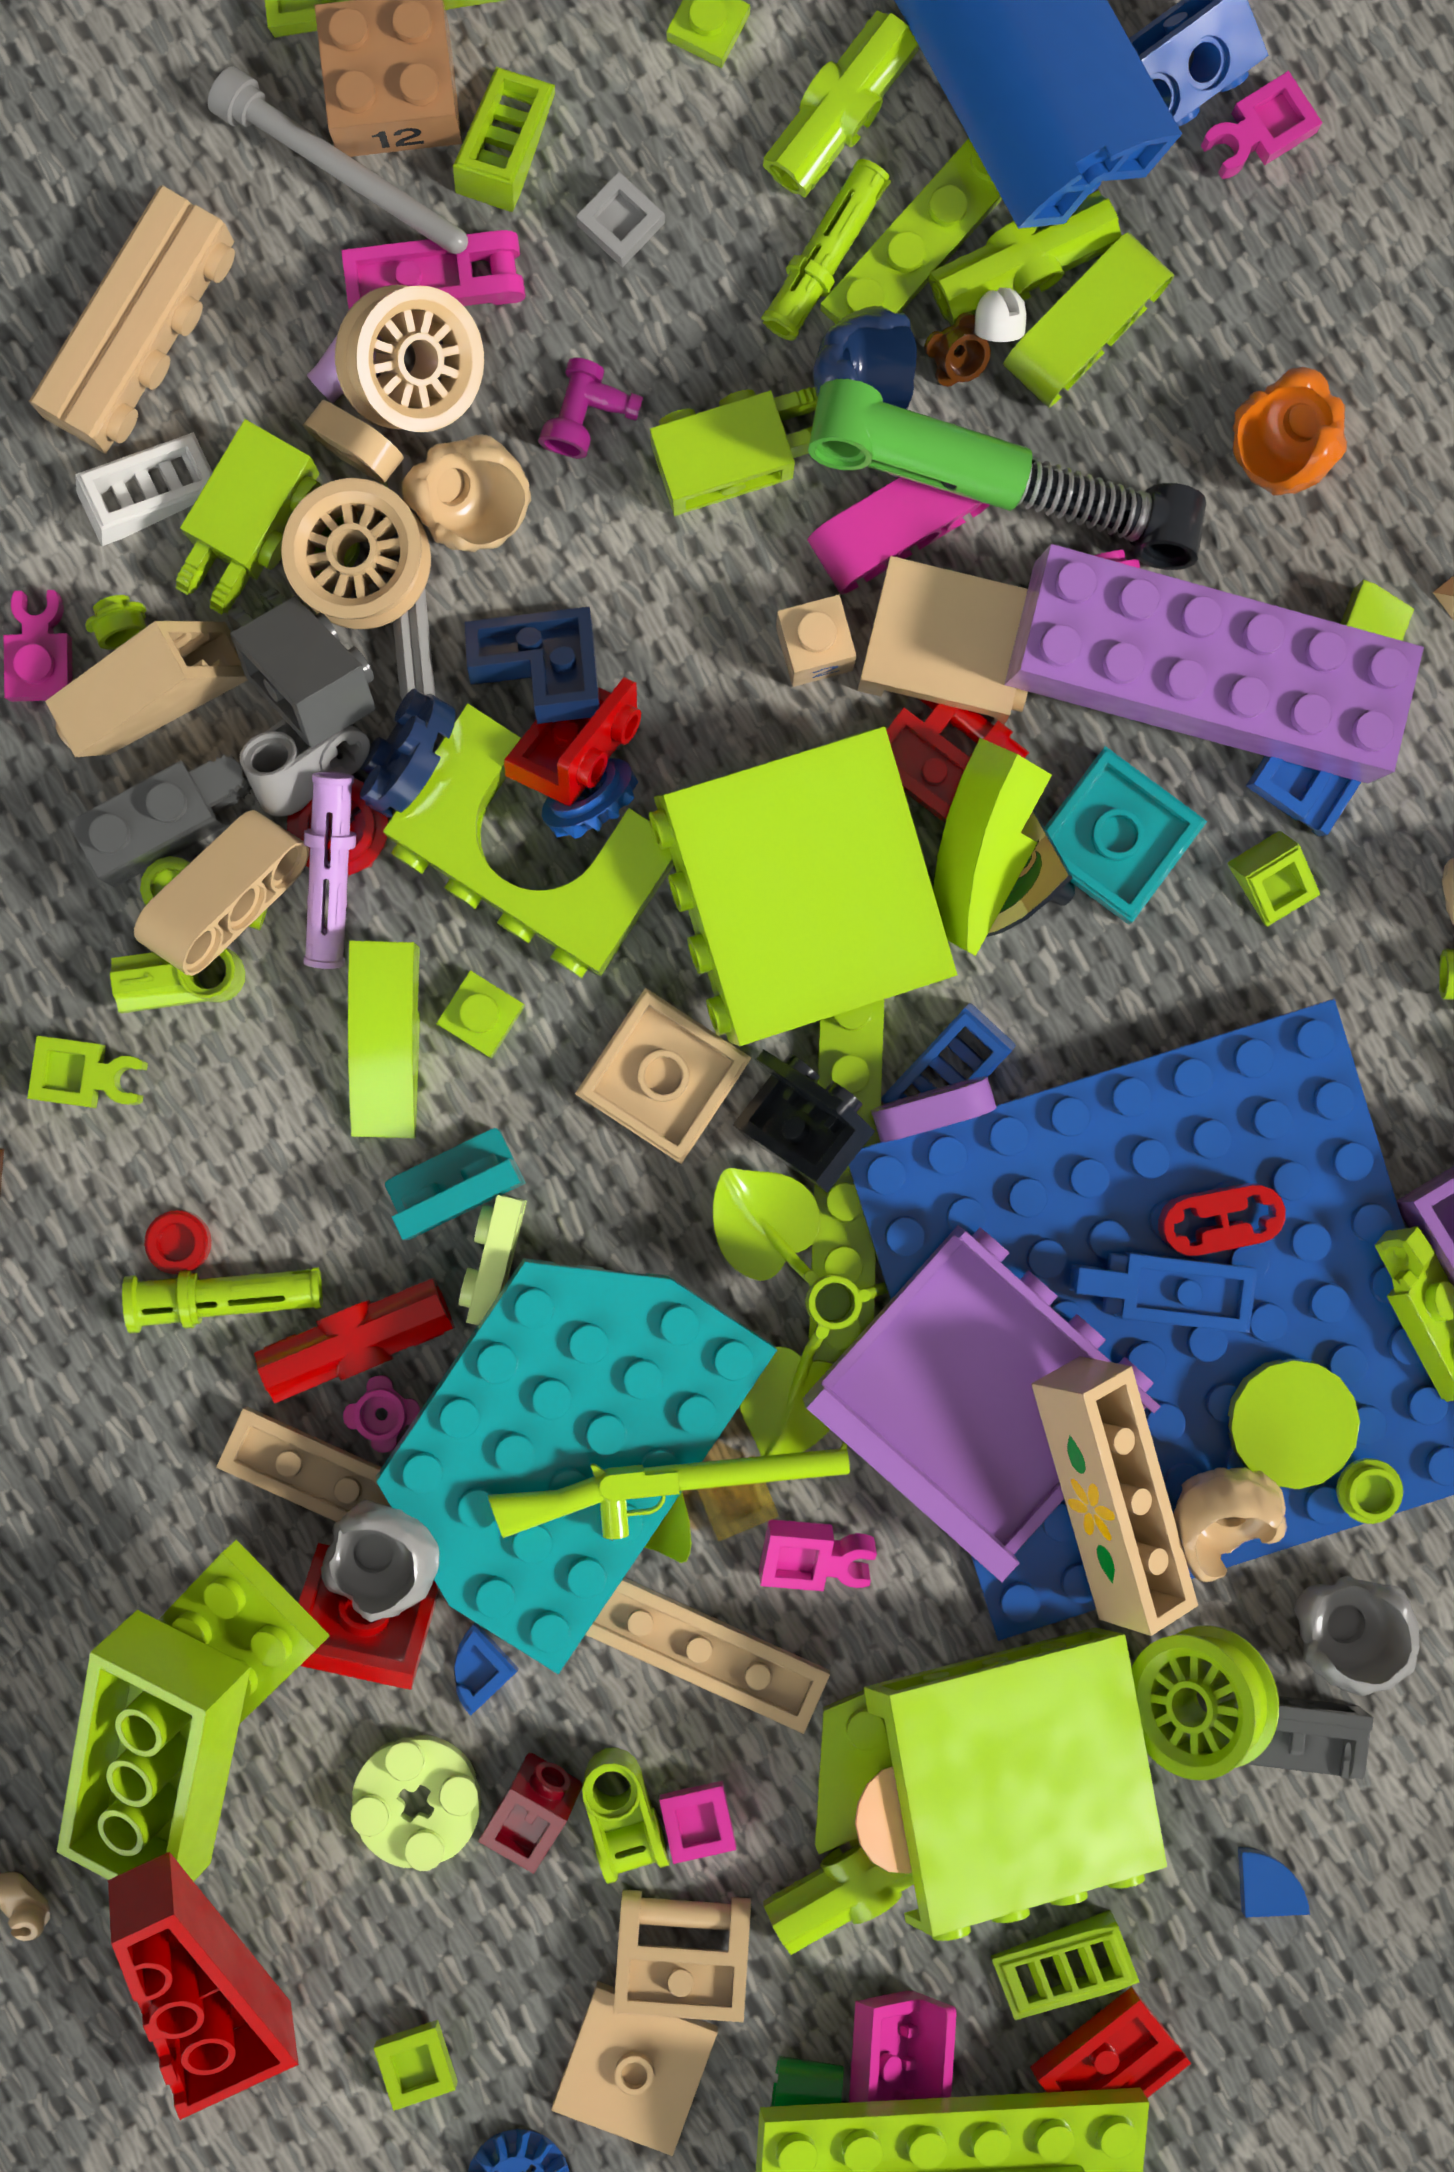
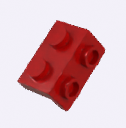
M623 677L612 692L599 687L600 707L591 718L537 724L536 720L504 759L505 776L571 807L586 787L593 788L600 781L609 757L619 744H628L637 732L641 721V710L637 708V683Z

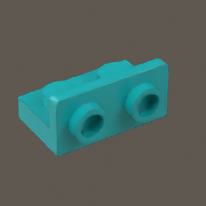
M492 1128L388 1179L385 1182V1188L398 1213L392 1216L402 1240H410L495 1199L497 1195H503L526 1184L501 1131L497 1128Z

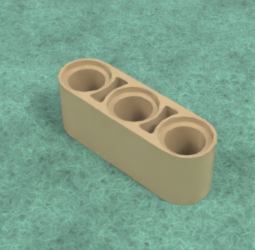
M256 810L245 812L149 901L137 918L134 927V937L139 943L186 975L192 976L200 973L295 882L307 863L309 847L304 845V841Z

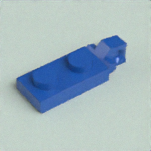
M1125 1252L1124 1254L1109 1253L1107 1268L1072 1264L1069 1290L1075 1291L1076 1294L1103 1297L1102 1311L1117 1314L1122 1319L1250 1333L1258 1268L1134 1252Z

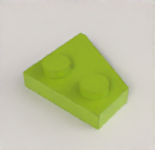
M864 1690L823 1707L817 1818L814 1840L819 1854L858 1838L855 1826L858 1801L867 1783L881 1770L893 1766L885 1720L868 1713Z

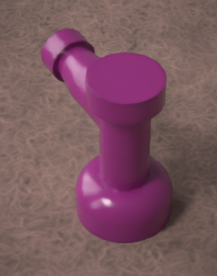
M570 358L565 371L566 376L570 379L559 416L551 418L543 424L538 442L550 452L576 459L585 458L591 441L588 430L583 426L588 406L606 412L625 414L624 418L636 421L643 396L631 393L630 396L615 387L603 384L602 379L605 370L599 364L584 358Z

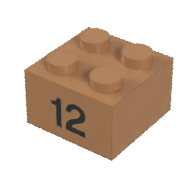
M352 0L314 5L328 129L334 146L337 149L353 157L462 144L449 23L443 0Z

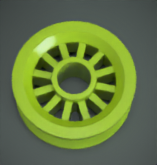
M1216 1626L1190 1627L1175 1635L1167 1636L1151 1643L1138 1655L1131 1669L1147 1754L1170 1773L1190 1780L1215 1779L1229 1773L1234 1768L1255 1760L1270 1744L1279 1719V1697L1275 1680L1260 1653L1248 1641L1236 1633ZM1197 1692H1199L1205 1700L1207 1706V1713L1200 1707L1198 1703Z

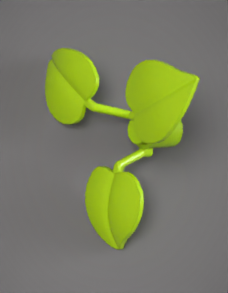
M728 1168L719 1177L713 1199L714 1231L722 1254L736 1271L757 1281L771 1279L782 1269L787 1261L810 1286L806 1293L805 1305L809 1316L817 1323L816 1329L806 1344L802 1356L790 1348L776 1347L777 1352L739 1406L740 1411L761 1456L804 1452L830 1431L824 1423L806 1408L803 1397L833 1365L825 1361H813L816 1351L828 1336L830 1329L838 1330L850 1326L858 1318L862 1302H867L872 1298L887 1294L888 1290L885 1282L858 1290L853 1282L844 1277L827 1275L820 1278L798 1257L796 1253L807 1249L814 1243L820 1228L819 1207L814 1196L802 1183L780 1173Z

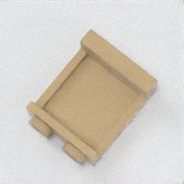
M890 556L857 691L882 697L883 691L886 690L993 717L992 723L995 724L997 721H1000L1005 725L1011 710L1023 711L1028 691L1004 685L1028 589Z

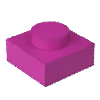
M723 1780L660 1794L659 1801L673 1864L736 1850V1840Z

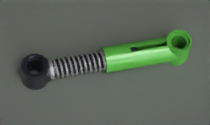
M835 379L827 381L820 386L808 452L814 460L822 465L839 470H858L867 466L1008 511L1013 510L1024 501L1026 509H1029L1034 504L1037 513L1045 508L1047 516L1055 511L1056 518L1059 519L1065 514L1068 522L1076 517L1078 525L1086 521L1089 529L1096 525L1097 530L1101 532L1107 527L1109 535L1117 531L1119 538L1124 537L1127 541L1130 540L1131 545L1135 546L1136 558L1143 564L1153 568L1181 570L1195 565L1198 560L1206 498L1199 490L1178 483H1162L1151 486L1145 492L1141 490L1135 492L1131 487L1124 489V486L1121 484L1114 486L1110 480L1104 483L1100 477L1093 480L1090 474L1083 476L1080 471L1072 473V470L1068 467L1062 470L1060 465L1051 466L1049 461L1041 463L1037 457L1032 459L1033 455L1030 448L885 403L880 392L861 381Z

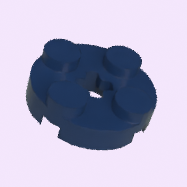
M415 688L406 694L396 711L394 720L397 724L387 740L377 737L372 742L368 756L360 767L362 771L369 774L360 792V798L364 800L367 806L388 818L393 817V809L401 813L408 808L424 788L441 759L440 756L432 752L434 742L438 733L448 739L450 738L456 717L454 707L432 694L425 695Z

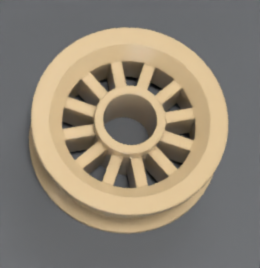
M389 285L368 292L349 309L337 334L335 366L342 391L350 404L364 418L386 428L429 432L450 425L470 407L481 384L484 369V351L479 330L472 316L456 298L440 289L428 286ZM378 335L382 337L381 341L377 340ZM409 344L414 348L416 355L415 365L410 373H408L404 364V354ZM376 352V360L373 361V354ZM380 372L381 375L377 378L375 373Z
M360 478L339 479L316 488L303 498L293 510L283 533L282 563L290 585L297 595L316 613H323L331 623L341 627L373 629L397 620L417 602L429 578L431 550L427 534L421 522L399 495L386 486L371 480ZM357 511H363L361 519L358 522ZM343 515L344 524L338 526L334 520ZM380 515L385 517L380 523H378ZM327 526L332 531L329 537L321 535ZM398 533V538L390 539L394 534ZM368 542L370 544V552L367 559L359 566L345 567L344 557L347 550L355 543ZM315 547L326 550V552L314 554ZM400 555L399 562L387 558ZM324 570L318 576L316 575L315 571ZM385 571L393 574L388 583L381 577ZM375 583L380 590L370 594L369 584ZM336 585L333 594L329 593L328 591ZM355 586L357 598H350Z

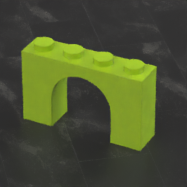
M467 704L454 723L450 738L445 737L435 752L441 759L430 779L408 808L401 813L396 811L383 830L385 835L396 843L390 854L420 874H423L428 865L447 876L450 879L444 886V889L472 908L476 909L481 900L490 904L503 913L497 923L524 942L529 944L536 934L553 945L556 949L550 958L578 977L582 978L588 969L601 977L673 868L674 863L669 848L661 850L655 840L650 821L628 808L590 867L569 884L550 890H529L515 886L502 879L490 868L486 861L481 843V828L487 807L507 778L505 776L504 759L521 737L470 704Z

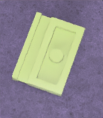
M497 1195L494 1207L484 1204L482 1206L474 1237L475 1243L485 1245L479 1270L467 1268L458 1304L469 1308L466 1323L479 1325L508 1281L527 1203L526 1200Z

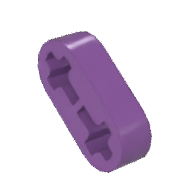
M983 1076L898 1099L872 1109L871 1112L880 1141L888 1142L969 1120L989 1113L997 1107L988 1077Z

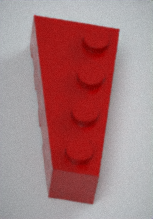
M170 1852L108 1880L111 1945L132 1999L139 2005L142 2013L143 2028L149 2042L153 2041L159 2057V2068L165 2084H169L172 2090L174 2107L179 2120L299 2065L291 2001Z

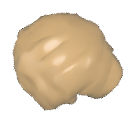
M483 434L470 436L464 440L435 444L427 451L426 460L413 466L402 481L403 501L417 513L421 522L428 527L434 541L444 544L451 550L467 552L498 548L508 537L513 535L525 518L528 505L531 502L529 482L524 475L525 473L520 463L502 444L491 436Z
M1243 1467L1231 1469L1216 1468L1215 1470L1194 1475L1182 1484V1492L1177 1501L1173 1516L1187 1566L1198 1581L1211 1582L1224 1577L1227 1569L1221 1560V1554L1232 1553L1242 1543L1259 1538L1262 1543L1272 1544L1279 1542L1284 1537L1287 1529L1284 1516L1286 1507L1283 1492L1276 1482L1262 1471H1251Z

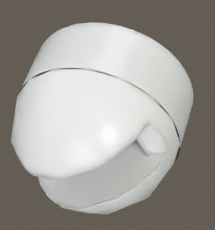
M1001 287L997 291L990 290L981 297L975 312L974 332L978 337L988 341L1008 342L1020 339L1025 335V302L1016 291L1011 288Z

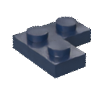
M590 606L464 622L467 670L471 685L532 678L537 724L591 718L599 709L600 698Z

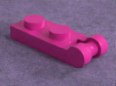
M508 230L466 234L468 245L460 254H452L430 239L341 250L348 308L350 309L368 292L389 285L437 288L456 298L463 306L486 303L502 305L521 302L525 299L526 295L524 279L516 273L515 259L520 256L518 235L516 232ZM483 260L490 262L491 275L473 277L471 262Z

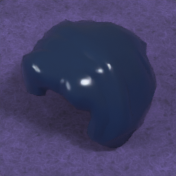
M870 306L848 314L836 325L831 326L822 339L813 368L817 397L820 386L825 382L835 379H851L874 387L880 392L883 402L908 410L914 391L917 359L916 341L911 331L910 319L903 312L894 313L883 306Z

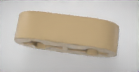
M324 399L303 423V427L316 441L341 460L381 483L387 481L404 459L402 453L381 433Z

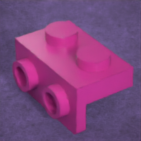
M902 1991L855 2001L849 2103L951 2097L956 2029L955 2007L915 1991Z

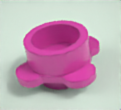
M379 1375L369 1379L366 1385L367 1392L357 1403L349 1404L345 1408L343 1420L349 1429H357L362 1436L371 1440V1446L375 1451L385 1453L396 1447L397 1436L406 1425L412 1424L420 1412V1406L416 1400L411 1398L405 1399L393 1389V1383L390 1378ZM384 1408L387 1410L388 1416L385 1420H380L376 1417L377 1409Z

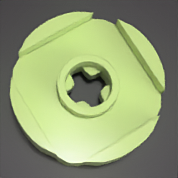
M419 1735L387 1743L369 1757L356 1778L352 1791L351 1823L360 1834L362 1841L368 1849L385 1862L402 1868H413L418 1871L431 1870L437 1867L440 1862L456 1855L466 1845L475 1830L481 1812V1796L474 1768L470 1760L460 1749L448 1741L435 1736ZM419 1785H422L431 1791L427 1802L430 1806L434 1807V1810L429 1815L419 1812L413 1818L403 1812L406 1803L399 1797V1794L403 1789L414 1792L418 1789Z

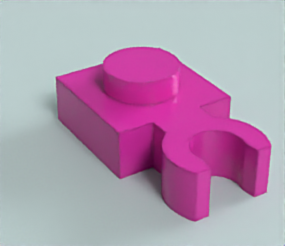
M1287 71L1237 102L1231 113L1237 124L1232 122L1216 124L1205 135L1201 148L1206 152L1217 144H1226L1231 147L1234 156L1223 162L1218 172L1222 179L1235 176L1241 171L1249 154L1253 151H1256L1263 164L1266 165L1316 134L1323 122L1291 73Z
M47 590V607L39 615H30L28 613V597L23 591L13 592L11 610L14 617L22 624V634L3 635L4 698L10 702L46 701L73 681L72 637L67 633L54 634L53 630L60 622L64 612L63 600L55 590Z
M769 1519L759 1565L760 1586L824 1591L826 1578L834 1577L838 1578L844 1585L852 1588L868 1587L871 1582L868 1563H855L853 1561L857 1559L876 1560L877 1552L874 1537L863 1533L847 1535L841 1540H834L831 1524Z

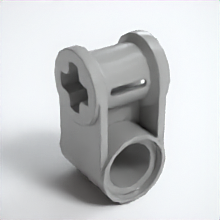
M282 719L264 733L251 738L243 746L240 753V764L262 810L269 815L282 817L302 810L313 799V773L339 772L352 775L366 760L370 744L365 733L351 725L315 747L310 748L294 729ZM337 751L343 756L342 759L336 758Z

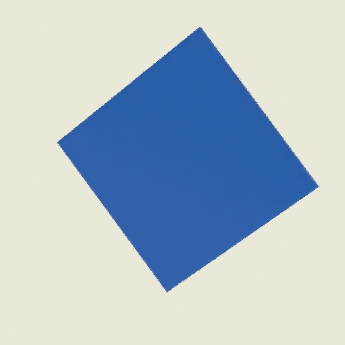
M1335 999L1326 1000L996 1105L997 1108L969 1120L894 1141L878 1142L865 1146L850 1163L851 1176L890 1300L957 1226H960L971 1236L981 1227L1009 1252L1001 1262L1019 1279L1029 1270L1058 1296L1050 1305L1056 1313L1066 1322H1069L1078 1314L1106 1339L1098 1348L1112 1363H1119L1124 1357L1127 1358L1154 1383L1146 1393L1161 1407L1155 1413L1147 1407L1144 1411L1173 1514L1182 1492V1484L1194 1475L1215 1470L1216 1468L1231 1469L1245 1467L1232 1449L1228 1426L1230 1399L1244 1377L1267 1362L1279 1359L1282 1361L1287 1359H1303L1314 1361L1342 1379L1355 1398L1360 1419L1355 1450L1343 1469L1322 1484L1301 1489L1280 1487L1286 1507L1284 1516L1287 1529L1284 1537L1279 1542L1272 1544L1262 1543L1259 1538L1242 1543L1232 1553L1221 1554V1560L1226 1568L1365 1524L1356 1521L1345 1513L1339 1504L1336 1492L1337 1482L1343 1470L1349 1464L1359 1459H1379L1390 1465L1398 1473L1403 1485V1498L1398 1510L1394 1514L1454 1495V1401L1446 1402L1444 1399H1441L1387 1298V1295L1394 1288L1393 1282L1374 1245L1386 1231L1405 1229ZM1243 1183H1256L1273 1189L1282 1198L1286 1208L1284 1225L1273 1239L1259 1244L1199 1256H1187L1171 1249L1162 1240L1158 1231V1218L1163 1207L1170 1200L1183 1195ZM1252 1195L1247 1197L1248 1207L1246 1209L1227 1213L1229 1222L1244 1221L1250 1223L1253 1230L1259 1228V1218L1263 1215H1268V1206L1255 1202ZM1190 1208L1183 1210L1184 1221L1174 1224V1232L1187 1236L1189 1242L1192 1243L1196 1241V1230L1216 1225L1215 1216L1201 1218L1193 1215ZM1125 1252H1134L1258 1268L1250 1333L1122 1319L1114 1313L1103 1312V1297L1076 1294L1075 1291L1069 1290L1072 1264L1107 1268L1109 1253L1124 1254ZM1065 1499L1062 1500L1014 1554L1019 1564L1003 1582L999 1581L971 1556L998 1641L1096 1610ZM1189 1570L1191 1579L1195 1578Z

